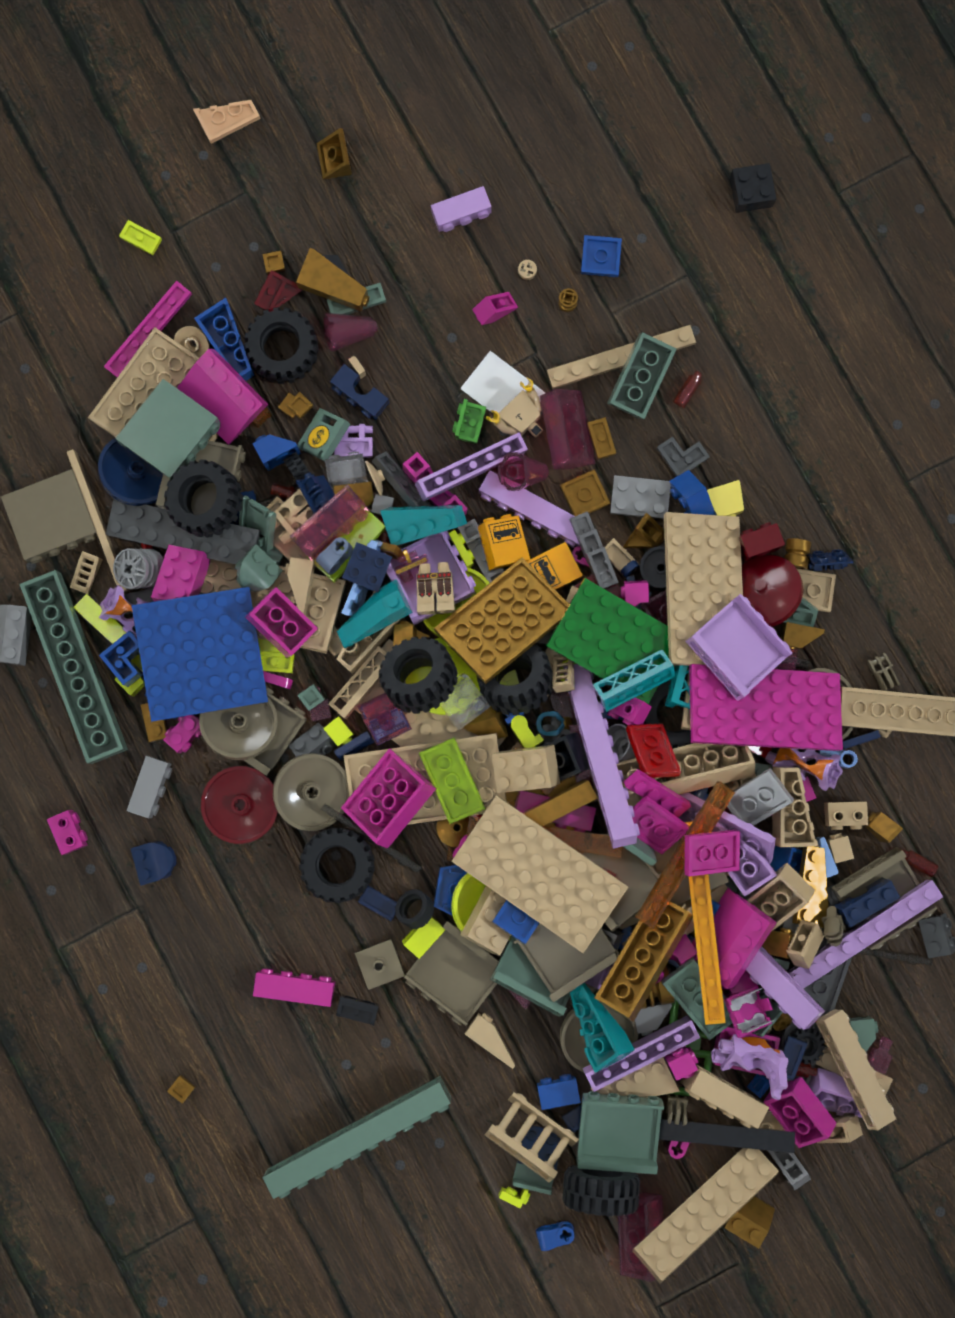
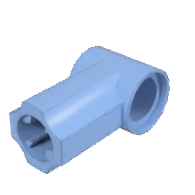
M818 750V754L826 757H831L832 754L840 755L839 765L844 769L851 768L857 763L858 758L853 751ZM845 754L850 755L852 758L850 765L843 762Z

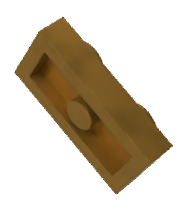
M606 417L587 422L597 459L616 455Z
M148 703L142 704L141 710L148 741L154 742L164 739L166 737L164 734L167 731L165 719L151 722Z

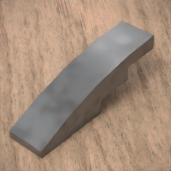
M585 512L570 518L572 528L598 586L604 589L619 583L589 513Z

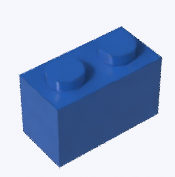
M571 1074L559 1076L560 1079L552 1080V1078L541 1079L540 1083H537L541 1109L545 1110L580 1103L576 1077H571Z

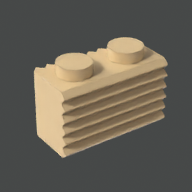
M801 920V923L798 924L799 927H797L798 930H796L794 937H792V943L789 944L790 946L786 951L794 966L809 969L824 935L819 924Z

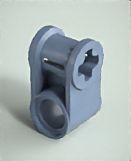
M336 538L318 555L316 562L331 575L351 556L353 548L346 539Z

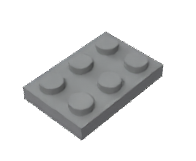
M614 475L610 514L643 517L647 513L653 519L664 520V514L668 512L670 482Z
M769 768L723 796L722 801L738 819L754 826L791 804L794 798L772 769Z

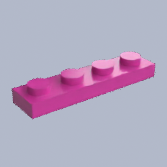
M639 769L624 781L626 788L643 798L647 795L676 817H680L691 807L687 799Z

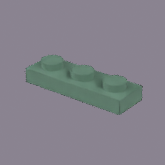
M381 283L365 287L370 298L367 306H363L362 310L386 303ZM327 299L333 319L358 311Z

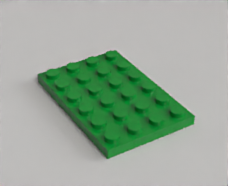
M584 578L546 647L604 679L660 650H663L669 658L668 626ZM659 658L653 664L660 665L664 663V660ZM639 668L636 670V673L642 674L646 672L647 668ZM623 676L619 678L618 682L625 683L630 677ZM658 686L636 698L649 704Z

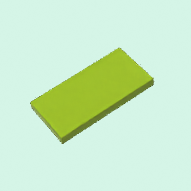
M358 502L307 555V559L314 560V565L335 583L344 574L350 557L335 573L329 575L316 562L318 555L339 537L346 539L353 549L356 542L367 546L371 540H376L385 531V525Z
M455 737L419 752L431 783L437 788L435 792L449 824L486 809Z

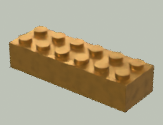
M655 893L596 994L595 999L634 1022L692 921L693 916L691 913Z

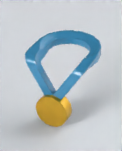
M555 711L541 713L536 721L537 730L545 736H557L563 729H570L572 725L570 717L562 718ZM546 716L556 717L561 722V725L557 730L547 732L542 728V719Z

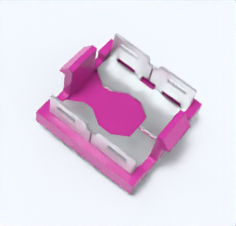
M758 985L723 999L738 1038L764 1028L774 1021L770 1020V1017L766 1015L765 1011L773 1009L768 997L760 999L759 990L762 988L759 989Z

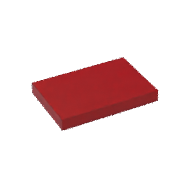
M663 724L627 726L626 732L640 771L652 778L677 777L681 774Z

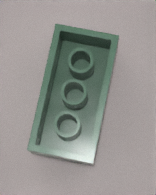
M643 332L640 333L607 404L638 419H645L677 348Z

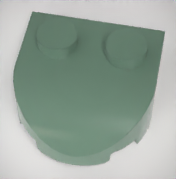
M257 544L253 545L245 556L238 560L235 566L238 584L241 588L249 587L250 592H260L269 588L283 571Z

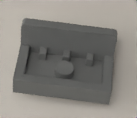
M319 722L289 745L296 757L307 753L326 755L337 746Z
M946 913L918 921L928 958L951 955L955 952V937H952L950 930L952 929L950 918H947Z

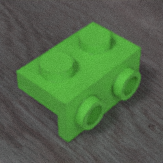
M464 399L463 404L459 403L457 414L460 417L458 422H454L452 433H455V439L473 444L478 443L486 406L470 403L467 399Z

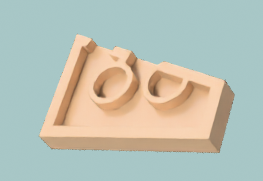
M252 100L229 103L219 107L215 105L206 109H193L211 144L261 119Z

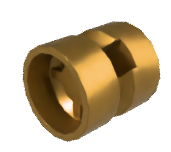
M787 539L785 550L788 554H785L784 559L790 561L796 569L807 570L809 560L806 555L810 553L811 542L803 539Z

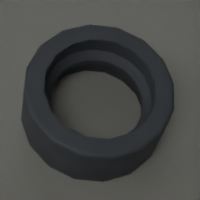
M412 889L405 892L397 901L395 908L396 917L410 929L421 928L432 918L434 903L422 891ZM417 900H422L423 905L420 912L415 917L408 919L407 912L411 904Z

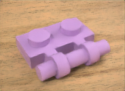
M365 424L349 426L334 451V457L373 458V438L365 437V433H373V426H365ZM348 433H359V438H348Z

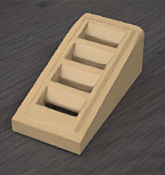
M82 551L70 588L89 594L102 559ZM86 560L93 561V565L86 563ZM87 567L91 569V572L84 571L83 568ZM84 574L86 576H89L88 580H86L84 578H81L80 575ZM77 582L86 583V587L78 585Z
M562 655L554 656L552 685L556 693L575 690L574 662ZM568 660L566 663L559 664V661ZM568 666V668L559 670V667Z

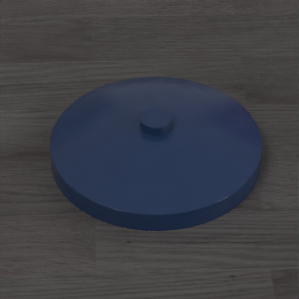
M115 438L107 443L100 454L98 475L102 486L110 496L119 502L132 506L150 505L157 502L163 473L127 447L121 446Z

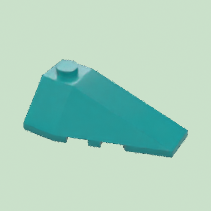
M396 579L381 587L378 593L375 592L337 630L344 648L413 613L398 580Z
M582 983L570 992L575 1015L579 1018L582 1028L579 1030L580 1035L584 1036L586 1048H584L585 1054L595 1073L620 1061L635 1050L626 1032L602 1003L595 999V995L585 983Z

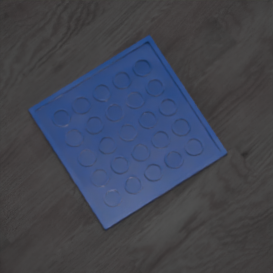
M249 587L131 605L151 722L268 702L257 630L245 618L253 609Z

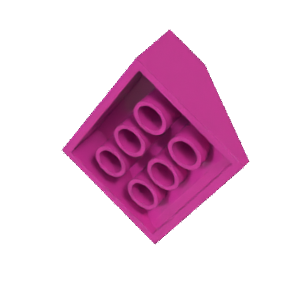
M208 349L196 361L177 387L178 390L218 417L221 424L217 434L228 445L268 405L215 349Z
M389 748L341 809L377 845L388 849L437 788Z
M727 888L718 902L721 906L714 916L721 985L726 989H730L736 986L777 922L732 889ZM694 939L692 944L697 951L696 939Z

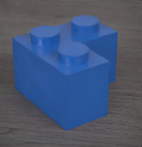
M690 470L669 481L672 487L670 489L671 495L674 499L678 498L680 505L685 509L684 513L716 515L706 487Z
M130 630L99 655L122 685L129 687L143 676L131 661L140 653L137 636Z

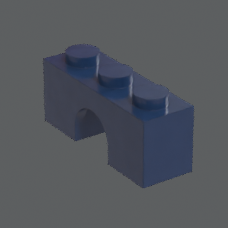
M343 364L330 380L331 389L339 396L343 394L347 398L346 401L354 408L358 406L366 418L370 419L372 417L376 420L388 406L389 399L374 387L368 394L360 395L356 393L355 386L360 381V377L347 365Z
M882 877L866 887L868 891L865 894L856 898L848 897L835 905L837 913L842 916L844 924L852 927L899 899L900 896L892 881Z

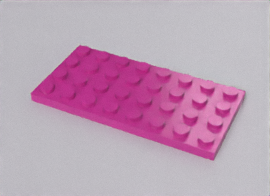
M691 664L689 666L691 743L827 751L843 750L839 673L773 669L750 690L749 694L737 701L706 665Z

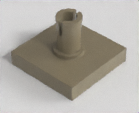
M392 939L355 952L368 990L405 976Z

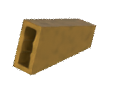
M309 249L296 281L298 288L361 312L363 306L366 307L369 302L370 296H368L367 289L316 250Z
M582 780L528 809L523 814L543 827L598 799L590 782Z

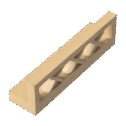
M379 646L328 704L344 719L351 715L380 681L379 670L381 667L374 664V657L379 652L384 656L387 653ZM372 668L373 673L367 680H362V671ZM352 683H360L359 690L355 694L350 695L349 686ZM347 697V704L340 710L335 703L339 698Z

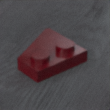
M270 270L254 305L272 312L274 307H280L301 292L302 289H299L297 284Z

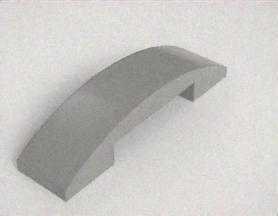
M472 519L467 524L458 527L464 537L467 547L471 550L482 574L491 583L504 570L501 567L489 571L478 531V524L475 519Z

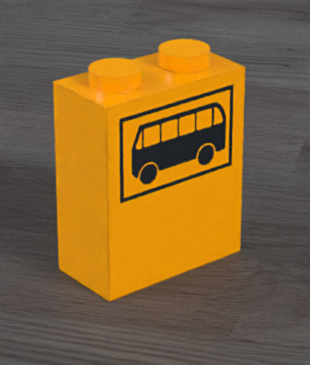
M511 514L501 516L498 520H495L494 517L487 518L478 526L489 571L512 566L521 558L525 561L530 560L519 515L512 517Z
M566 542L526 561L556 591L583 577Z

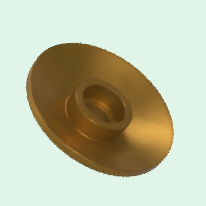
M468 816L452 824H449L448 819L438 820L436 830L438 837L444 844L450 847H458L461 839L466 834H470L475 825L472 817ZM455 824H458L460 826L459 831H455L453 829V826Z

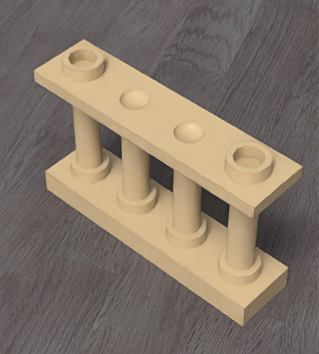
M513 1092L508 1099L513 1103L500 1124L496 1126L492 1124L485 1133V1136L547 1182H551L558 1173L554 1170V1165L567 1144L572 1147L579 1139L575 1137L571 1130L564 1129L528 1103L522 1094ZM520 1108L529 1116L516 1136L511 1138L505 1134V1129ZM536 1120L545 1128L533 1147L527 1150L522 1146L521 1141ZM552 1132L561 1140L548 1161L544 1162L538 1158V1152Z

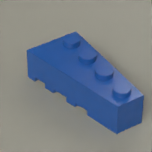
M226 298L194 318L213 348L245 381L255 376L246 356L244 344L231 307Z

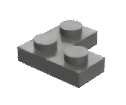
M671 437L656 448L676 477L688 470H693L710 458L700 442H697L683 452L675 439Z

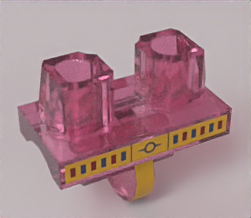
M407 548L403 549L404 555L398 559L400 563L406 560L407 562L395 567L396 575H399L404 583L414 579L410 570L417 567L419 571L420 564L428 563L429 558L427 554L412 559L418 555L416 550L409 553Z

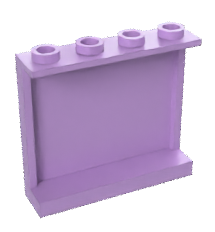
M447 531L427 536L401 549L402 551L407 550L412 562L408 564L406 557L404 561L391 559L387 569L391 582L397 579L413 612L409 614V617L414 625L435 614L418 615L416 574H419V565L399 574L396 573L397 570L426 558L427 561L424 563L430 564L431 573H438V563L448 562L450 572L453 575L455 604L476 594L473 588L476 584L472 576L468 577L465 573L468 569L463 560H458L459 552L455 545H450L449 540L451 538ZM435 594V606H436V614H437V613H438V612H437V604H436V603H437V597H436V594Z
M741 594L734 598L686 641L737 701L749 694L751 689L793 653L789 645L778 637L775 629L764 621L763 616Z

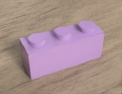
M482 186L431 205V213L438 231L448 232L457 225L461 224L464 226L471 223L474 219L488 217L491 213V204L485 188Z

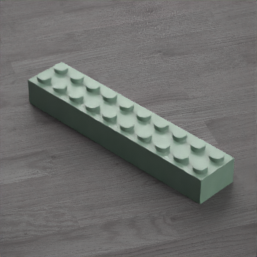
M54 570L19 584L87 764H94L127 751V745L77 613L73 608L74 606L62 574Z
M441 1076L268 1168L262 1178L273 1199L278 1196L282 1199L291 1193L290 1190L297 1187V1189L306 1186L308 1184L307 1181L315 1178L317 1180L326 1174L325 1171L330 1168L336 1170L343 1165L345 1160L350 1159L352 1161L361 1156L362 1151L375 1149L379 1146L378 1143L384 1139L386 1142L396 1137L397 1132L401 1130L406 1132L414 1127L413 1124L419 1120L423 1123L431 1118L432 1113L436 1111L441 1113L449 1108L448 1105L451 1104V1095Z

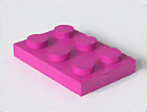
M647 795L633 807L634 817L632 819L634 824H638L640 835L637 838L661 855L690 830L689 825Z
M728 830L685 835L686 876L739 871L740 831Z

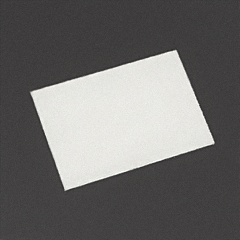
M490 351L460 389L482 406H486V409L489 411L494 410L499 413L522 390L526 391L520 386V382L527 386L528 380ZM533 384L541 402L547 393Z

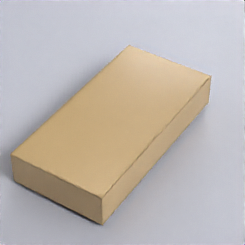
M614 538L605 546L611 564L620 573L625 565L635 560Z

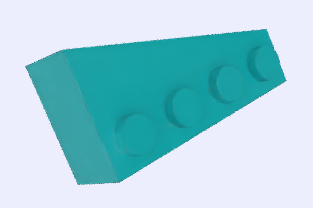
M462 505L389 507L380 510L390 543L393 545H401L467 524Z

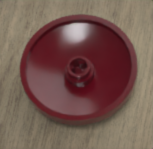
M774 555L759 556L742 565L743 597L750 601L751 606L763 616L764 621L773 627L792 616L801 603L804 590L801 575L790 561Z
M234 766L218 772L207 783L201 798V813L206 826L221 840L234 844L250 843L263 837L272 828L278 816V811L273 801L274 784L265 774L251 767Z

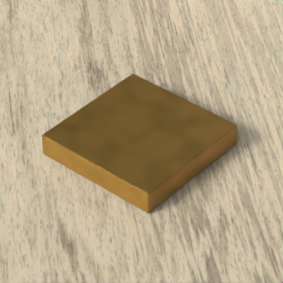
M595 469L560 485L573 516H578L585 512L590 514L610 505V501Z

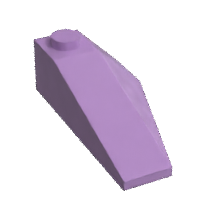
M713 820L703 827L704 833L728 831L717 820ZM740 839L739 871H730L728 874L745 897L776 877L777 874L766 858Z
M818 1068L812 1074L808 1086L826 1110L836 1112V1115L843 1116L844 1113H853L862 1118L843 1077Z

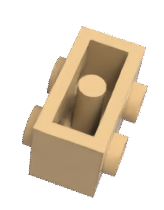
M867 802L824 803L825 826H831V830H843V826H850V829H862V825H868Z

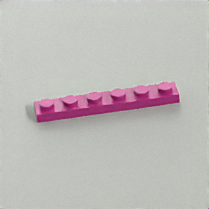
M176 281L104 367L115 377H118L154 327L162 331L191 297L192 293Z

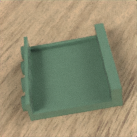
M162 379L115 439L121 446L127 447L172 481V474L175 471L179 472L182 465L188 466L190 461L196 459V454L200 449L203 450L207 446L208 439L211 435H215L218 432L221 423L218 417Z
M511 936L490 980L558 1017L563 1016L567 1009L565 1006L570 997V992L553 1002L549 997L550 991L519 944L514 943L516 938Z
M594 1091L583 1093L576 1158L578 1169L657 1174L658 1166L656 1160L661 1113L664 1110L662 1098L657 1096L639 1097L635 1094L621 1096L617 1093H609L607 1095Z

